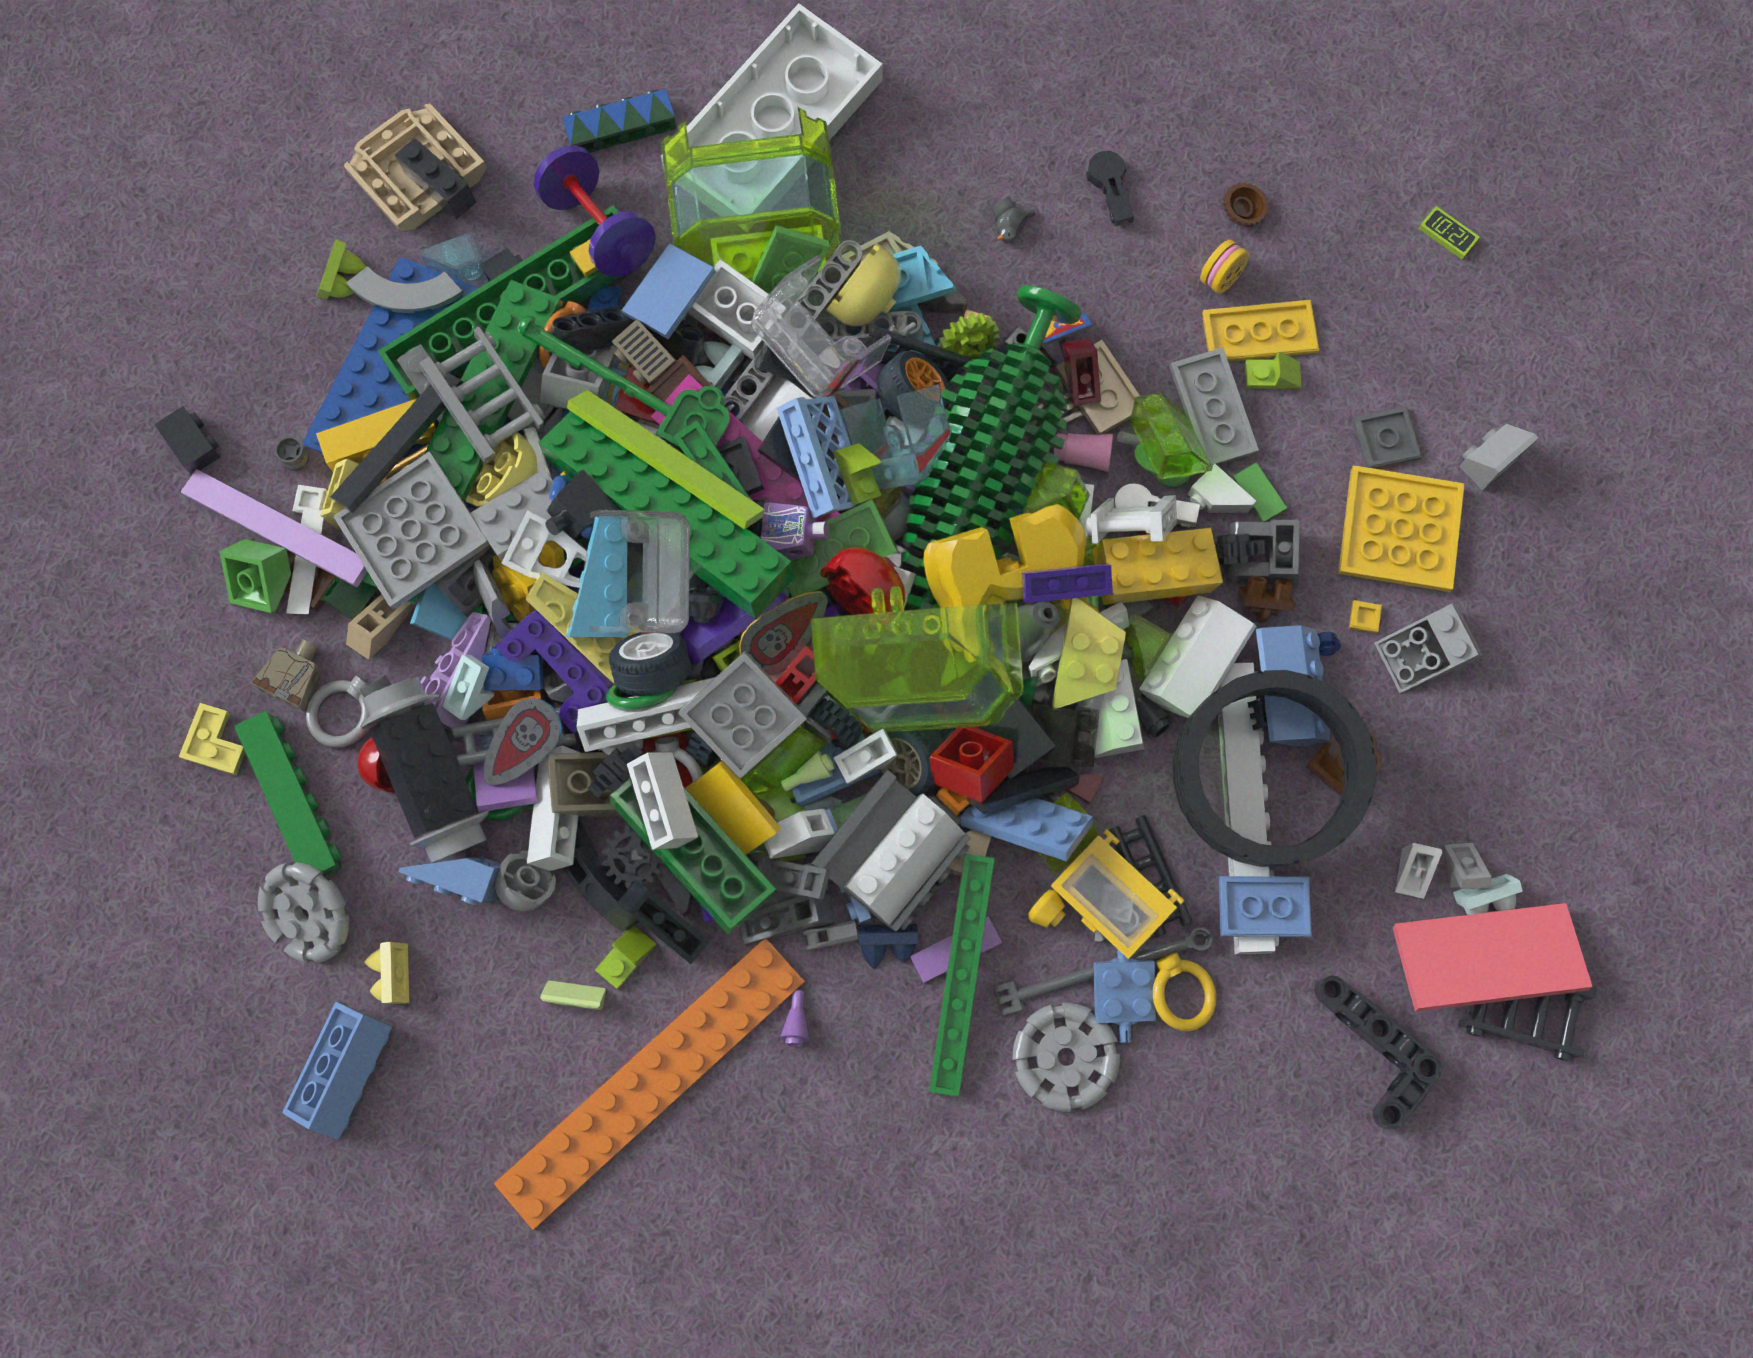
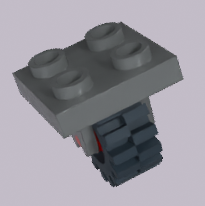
M824 674L820 681L816 680L810 686L805 700L802 703L798 702L796 704L805 713L807 719L792 732L795 742L804 747L810 737L815 735L828 744L833 743L835 747L847 750L853 746L863 733V728L860 722L855 721L856 718L853 715H849L850 711L838 703L835 680Z

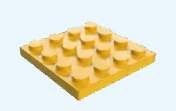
M1353 465L1350 472L1338 574L1451 592L1454 585L1464 483Z

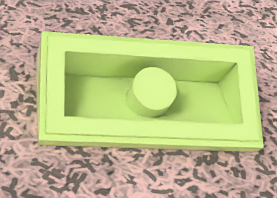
M548 981L541 993L540 999L546 1003L601 1010L604 1005L606 988Z

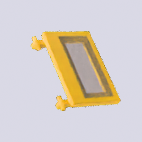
M1106 829L1103 834L1107 838L1103 840L1098 835L1054 881L1051 887L1083 916L1081 921L1093 933L1098 930L1129 960L1177 909L1174 903L1177 901L1181 905L1185 900L1172 888L1167 892L1171 895L1167 899L1110 846L1112 842L1117 845L1120 840Z

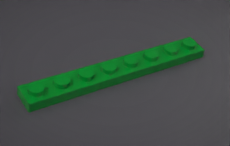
M965 854L929 1092L959 1097L995 858Z

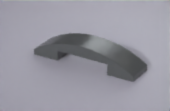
M746 854V857L775 887L776 891L813 899H824L831 870Z

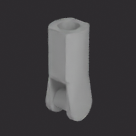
M855 920L803 932V935L807 936L809 944L806 947L807 951L859 940ZM827 931L829 941L820 943L818 933Z

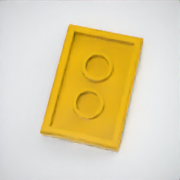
M723 760L685 788L745 855L781 829L779 824L743 781Z

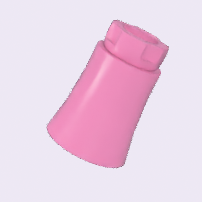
M1068 433V436L1065 434L1056 435L1065 439L1062 450L1054 448V455L1059 457L1058 461H1064V464L1080 465L1109 472L1113 434L1089 435Z

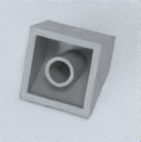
M1505 424L1499 430L1494 427L1482 438L1484 443L1480 447L1474 444L1462 455L1465 460L1459 467L1483 490L1515 463L1539 437L1534 433L1509 424Z

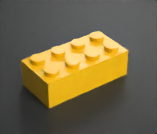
M1211 528L1170 532L1163 541H1151V534L1103 539L1093 549L1095 565L1108 563L1111 565L1113 594L1102 595L1103 605L1211 593L1223 583Z

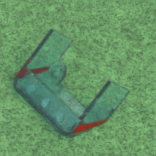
M939 385L897 396L909 445L904 444V434L895 425L887 426L880 398L840 409L850 444H861L882 462V464L872 468L879 490L923 482L930 475L951 435V426L946 417Z

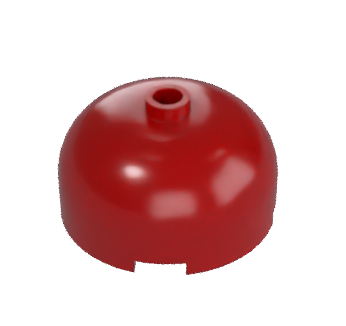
M862 547L843 549L835 554L820 571V576L827 578L830 583L826 589L839 605L855 619L858 620L861 617L872 622V629L885 630L903 609L905 603L903 581L894 569L893 564L887 558L880 556L874 551ZM883 609L885 610L886 615L873 617L877 616Z

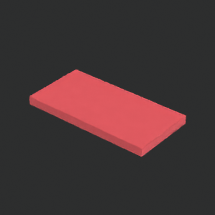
M1566 903L1396 923L1393 926L1394 936L1415 1012L1589 991L1593 987Z

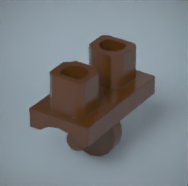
M1251 575L1246 587H1239L1238 595L1243 597L1244 606H1249V613L1257 614L1258 622H1267L1269 615H1278V610L1294 611L1296 603L1292 598L1293 585L1288 579H1276L1273 590L1266 589L1267 581L1265 578Z

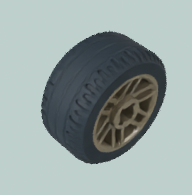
M914 718L904 719L886 727L885 731L898 755L884 769H879L880 772L877 773V776L880 778L885 771H890L897 777L895 780L916 797L939 787L934 784L930 756L944 742L940 733L932 725L926 723V721Z

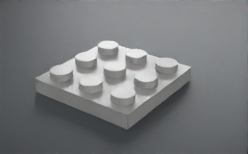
M746 651L678 712L739 778L743 777L807 719L805 713Z

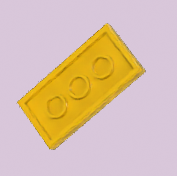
M1311 300L1209 309L1202 312L1208 352L1223 347L1228 362L1272 358L1278 352L1287 356L1319 352Z

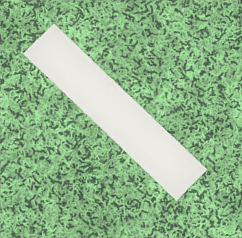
M303 509L301 524L321 534L323 518L320 515L322 510ZM297 555L295 556L286 613L309 614L316 565Z

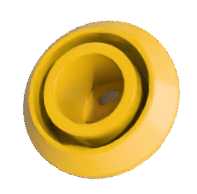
M1048 890L1028 913L1029 920L1046 928L1050 924L1056 927L1066 915L1062 911L1065 904L1060 895L1055 890Z

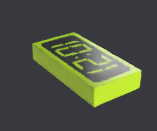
M1437 206L1434 207L1418 228L1460 259L1466 256L1480 238V236Z

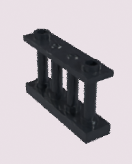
M1593 986L1589 991L1564 994L1567 1006L1559 1044L1542 1039L1550 997L1554 995L1537 998L1530 1036L1513 1031L1519 999L1506 1001L1501 1028L1484 1023L1488 1003L1475 1005L1472 1019L1459 1020L1458 1026L1467 1028L1466 1033L1472 1036L1484 1037L1486 1033L1554 1052V1058L1572 1062L1573 1058L1584 1057L1585 1052L1584 1050L1572 1047L1579 1006L1583 1004L1584 1000L1595 998L1597 987Z

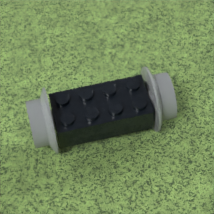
M413 677L382 688L364 697L363 702L369 716L360 726L361 729L370 728L369 731L414 838L437 830L409 843L410 846L424 847L430 862L434 863L486 841L487 839L480 823L489 813L485 811L469 817L477 813L478 808L433 702L438 700L440 696L439 694L425 693L419 677Z

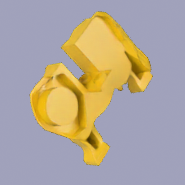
M1055 504L1044 507L1032 514L1025 513L1009 518L1021 563L1017 560L1012 561L1011 557L996 560L989 532L983 527L928 543L924 551V567L928 584L940 607L942 636L951 648L957 647L958 654L962 658L967 659L990 651L988 643L979 632L978 616H981L982 621L987 623V613L992 612L994 619H999L998 607L1005 601H1023L1022 572L1083 566L1086 535L1083 526L1069 510ZM1085 597L1079 598L1085 604L1099 612V610L1096 607L1087 602ZM1071 599L1059 600L1061 607L1066 610L1068 617Z

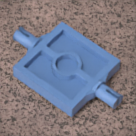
M1117 949L1118 958L1110 961L1094 962L1095 1018L1097 1023L1118 1024L1119 1042L1129 1043L1132 1042L1131 1024L1139 1021H1156V1008L1152 993L1155 981V964L1153 960H1135L1132 958L1128 960Z

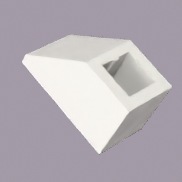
M824 809L801 811L778 822L781 829L766 840L764 844L770 859L819 852L835 833Z

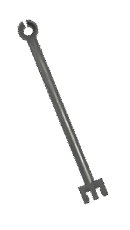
M1198 927L1193 929L1188 937L1134 953L1131 958L1135 960H1155L1188 949L1201 952L1211 946L1213 937L1205 939L1203 945H1197L1194 941L1196 935L1199 934L1206 937L1211 934L1208 929ZM1094 966L1017 990L1014 981L993 987L995 993L1007 990V996L997 999L999 1005L1011 1002L1012 1007H1006L1001 1010L1002 1016L1021 1011L1020 1001L1093 979Z

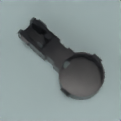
M1101 151L1090 159L1088 172H1086L1087 180L1094 186L1102 189L1103 194H1105L1106 204L1110 212L1109 217L1115 227L1125 220L1133 223L1135 216L1126 191L1122 187L1124 173L1127 171L1124 160L1115 152ZM1114 179V185L1110 186L1108 180Z

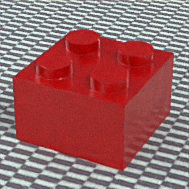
M961 723L930 756L934 784L983 802L1014 768L1012 741Z

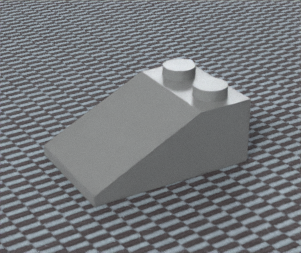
M614 346L582 352L612 370L616 357L613 353L616 350ZM552 354L542 374L540 402L567 409L568 400L586 390L603 399L608 381L582 365L578 369Z

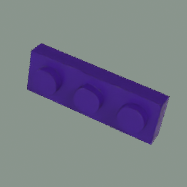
M1108 563L1022 572L1023 599L1026 603L1113 594L1111 565Z

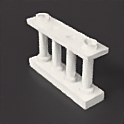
M1176 495L1164 496L1152 507L1115 508L1114 498H1108L1091 513V518H1087V535L1092 536V543H1099L1109 532L1146 531V533L1151 534V541H1163L1177 524Z

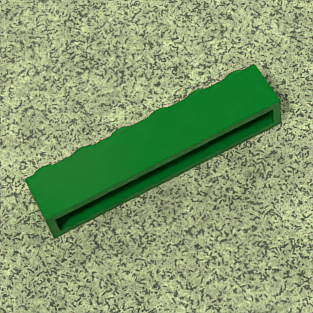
M264 711L235 725V730L294 862L311 865L322 871V876L324 877L342 869L339 862L343 859L341 851L335 843L331 845L327 836L331 833L330 827L325 818L320 819L316 809L320 808L318 800L313 792L308 793L304 785L308 782L307 776L302 767L297 768L293 758L297 757L292 744L289 741L285 743L281 734L285 732V728L280 718Z

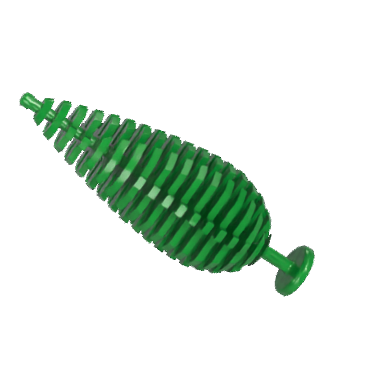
M1023 285L1019 287L1017 292L1019 303L1036 314L1024 344L1005 345V348L1008 350L1007 354L991 348L981 353L980 359H973L962 366V369L966 370L965 377L956 374L950 381V384L959 387L957 392L954 393L944 389L939 396V399L951 404L950 409L946 410L937 405L934 407L932 416L944 420L945 423L943 427H939L929 422L925 433L938 438L948 428L949 424L950 434L922 470L923 479L913 477L911 487L916 488V493L919 495L915 497L910 495L908 506L919 515L907 514L905 522L907 527L915 533L919 530L928 534L930 542L983 527L989 532L995 558L999 560L1003 553L994 545L1009 547L1014 540L1012 534L1008 532L1012 530L1009 518L1018 516V512L1023 514L1031 513L1034 506L1027 504L1028 498L1025 495L1038 500L1044 490L1034 487L1036 480L1047 484L1052 476L1051 473L1041 470L1043 464L1045 463L1053 467L1057 464L1059 457L1048 453L1050 446L1059 450L1063 449L1065 439L1055 436L1057 429L1061 431L1066 430L1067 420L1061 418L1063 414L1061 411L1067 412L1068 409L1066 399L1060 392L1063 390L1060 376L1057 377L1048 373L1052 362L1040 351L1051 321L1062 324H1074L1080 320L1082 310L1068 298L1036 286ZM989 360L999 364L998 370L988 366ZM982 379L992 382L990 387L982 384ZM1043 384L1051 386L1050 391L1054 392L1051 393L1042 389ZM979 396L983 398V404L975 401V397ZM1037 402L1043 404L1042 409L1035 406ZM969 412L977 415L976 420L967 417ZM1030 419L1036 421L1034 425L1028 423ZM962 429L970 432L968 438L960 435ZM1023 436L1029 437L1027 442L1021 440ZM923 440L920 451L923 452L931 443ZM955 446L963 449L961 455L953 452ZM1016 453L1022 454L1020 459L1015 458ZM948 463L956 466L954 472L946 469ZM1010 469L1015 471L1013 477L1008 475ZM941 480L949 483L948 489L939 486ZM1002 486L1008 488L1006 494L1000 492ZM933 496L942 500L941 506L931 503L933 498L930 497ZM995 503L1001 505L999 511L993 509ZM926 513L935 517V524L925 521L923 514ZM987 521L995 522L993 528H997V530L986 526ZM903 534L902 542L904 546L921 551V556L924 557V551L930 542L918 538L917 534ZM901 552V563L916 569L915 572L926 577L924 558L919 559L908 552ZM917 575L911 589L923 595L918 597L910 593L908 594L905 606L916 612L914 615L902 613L899 623L909 627L907 634L895 631L897 634L896 641L901 643L902 646L899 653L896 654L894 664L901 669H908L911 666L910 649L913 643L917 641L922 642L926 645L925 648L930 645L920 639L922 633L933 637H938L942 633V628L927 621L929 617L941 620L940 607L935 603L936 600L927 579Z

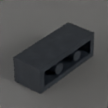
M416 138L412 139L395 154L404 174L456 220L477 203L468 184Z
M637 880L617 902L618 905L689 964L693 963L710 942Z

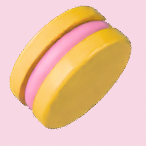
M1233 240L1223 242L1204 265L1200 281L1212 288L1217 294L1225 292L1243 272L1249 259V252L1238 246Z

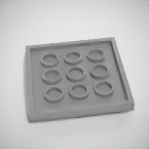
M427 452L377 486L354 513L343 509L333 516L386 602L393 610L490 545L472 518L463 500L430 452Z

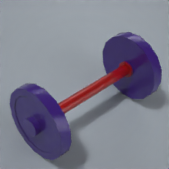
M571 145L563 146L551 152L541 161L535 172L533 185L537 196L549 208L556 210L571 209L579 204L584 206L599 224V227H597L590 239L588 252L591 262L604 275L617 277L637 270L647 261L654 249L656 240L654 227L642 214L633 211L620 212L609 218L605 216L589 197L598 184L600 171L597 161L585 148Z

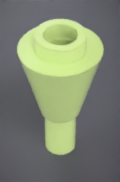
M817 751L797 770V773L782 780L781 784L787 792L801 783L805 784L833 777L831 770L835 769V766L827 753L822 755L820 751Z

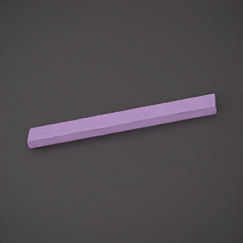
M197 469L181 490V493L274 544L286 548L289 552L355 587H358L368 572L355 552Z

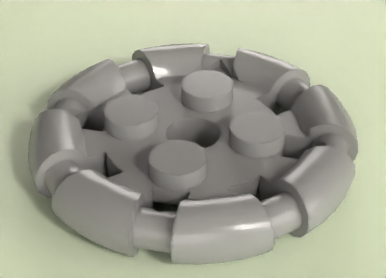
M288 862L273 868L265 876L266 882H263L260 886L258 911H261L264 921H261L262 926L274 943L283 934L288 938H294L284 949V952L292 958L307 963V960H313L315 963L325 962L333 958L341 950L340 945L346 942L348 936L349 915L345 914V900L332 880L328 881L322 876V871L305 863L296 862L292 865ZM317 886L319 888V891L317 892L313 888ZM302 908L308 911L309 917L304 915ZM274 909L278 910L279 918L275 917ZM310 941H313L314 948H309Z
M1062 1003V1006H1045L1030 1015L1022 1032L1018 1031L1012 1052L1013 1060H1016L1017 1066L1016 1077L1024 1091L1031 1098L1034 1096L1043 1102L1041 1105L1048 1109L1071 1112L1073 1108L1081 1107L1082 1110L1089 1108L1107 1095V1088L1111 1082L1115 1083L1117 1078L1120 1054H1117L1115 1042H1118L1108 1023H1097L1095 1015L1090 1012L1091 1009L1083 1005ZM1064 1017L1066 1027L1061 1026L1055 1029L1054 1019ZM1083 1022L1092 1028L1088 1036L1078 1029ZM1037 1030L1045 1035L1039 1044L1031 1039ZM1103 1045L1105 1056L1096 1058L1097 1050L1094 1046ZM1063 1048H1068L1074 1053V1062L1069 1066L1062 1065L1058 1060V1053ZM1036 1056L1038 1068L1029 1069L1027 1058ZM1094 1070L1101 1075L1096 1084L1088 1080ZM1044 1079L1054 1085L1050 1092L1040 1086ZM1077 1086L1079 1095L1069 1097L1066 1087Z

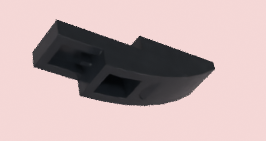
M578 820L573 865L563 867L579 893L604 919L621 932H627L638 921L617 904L627 891L624 882L619 886L615 884L616 875L608 878L606 873L611 868L606 869L602 866L601 858L580 820Z

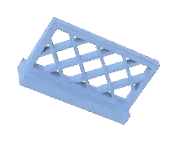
M835 396L813 399L799 397L777 407L812 517L817 518L829 513L850 510L861 505L853 506L845 483L842 488L835 482L837 475L842 478L836 459L833 460L826 454L828 448L835 451L851 446ZM824 405L828 407L830 418L822 412ZM819 421L827 427L825 433L817 427ZM833 433L838 437L839 445L831 439Z

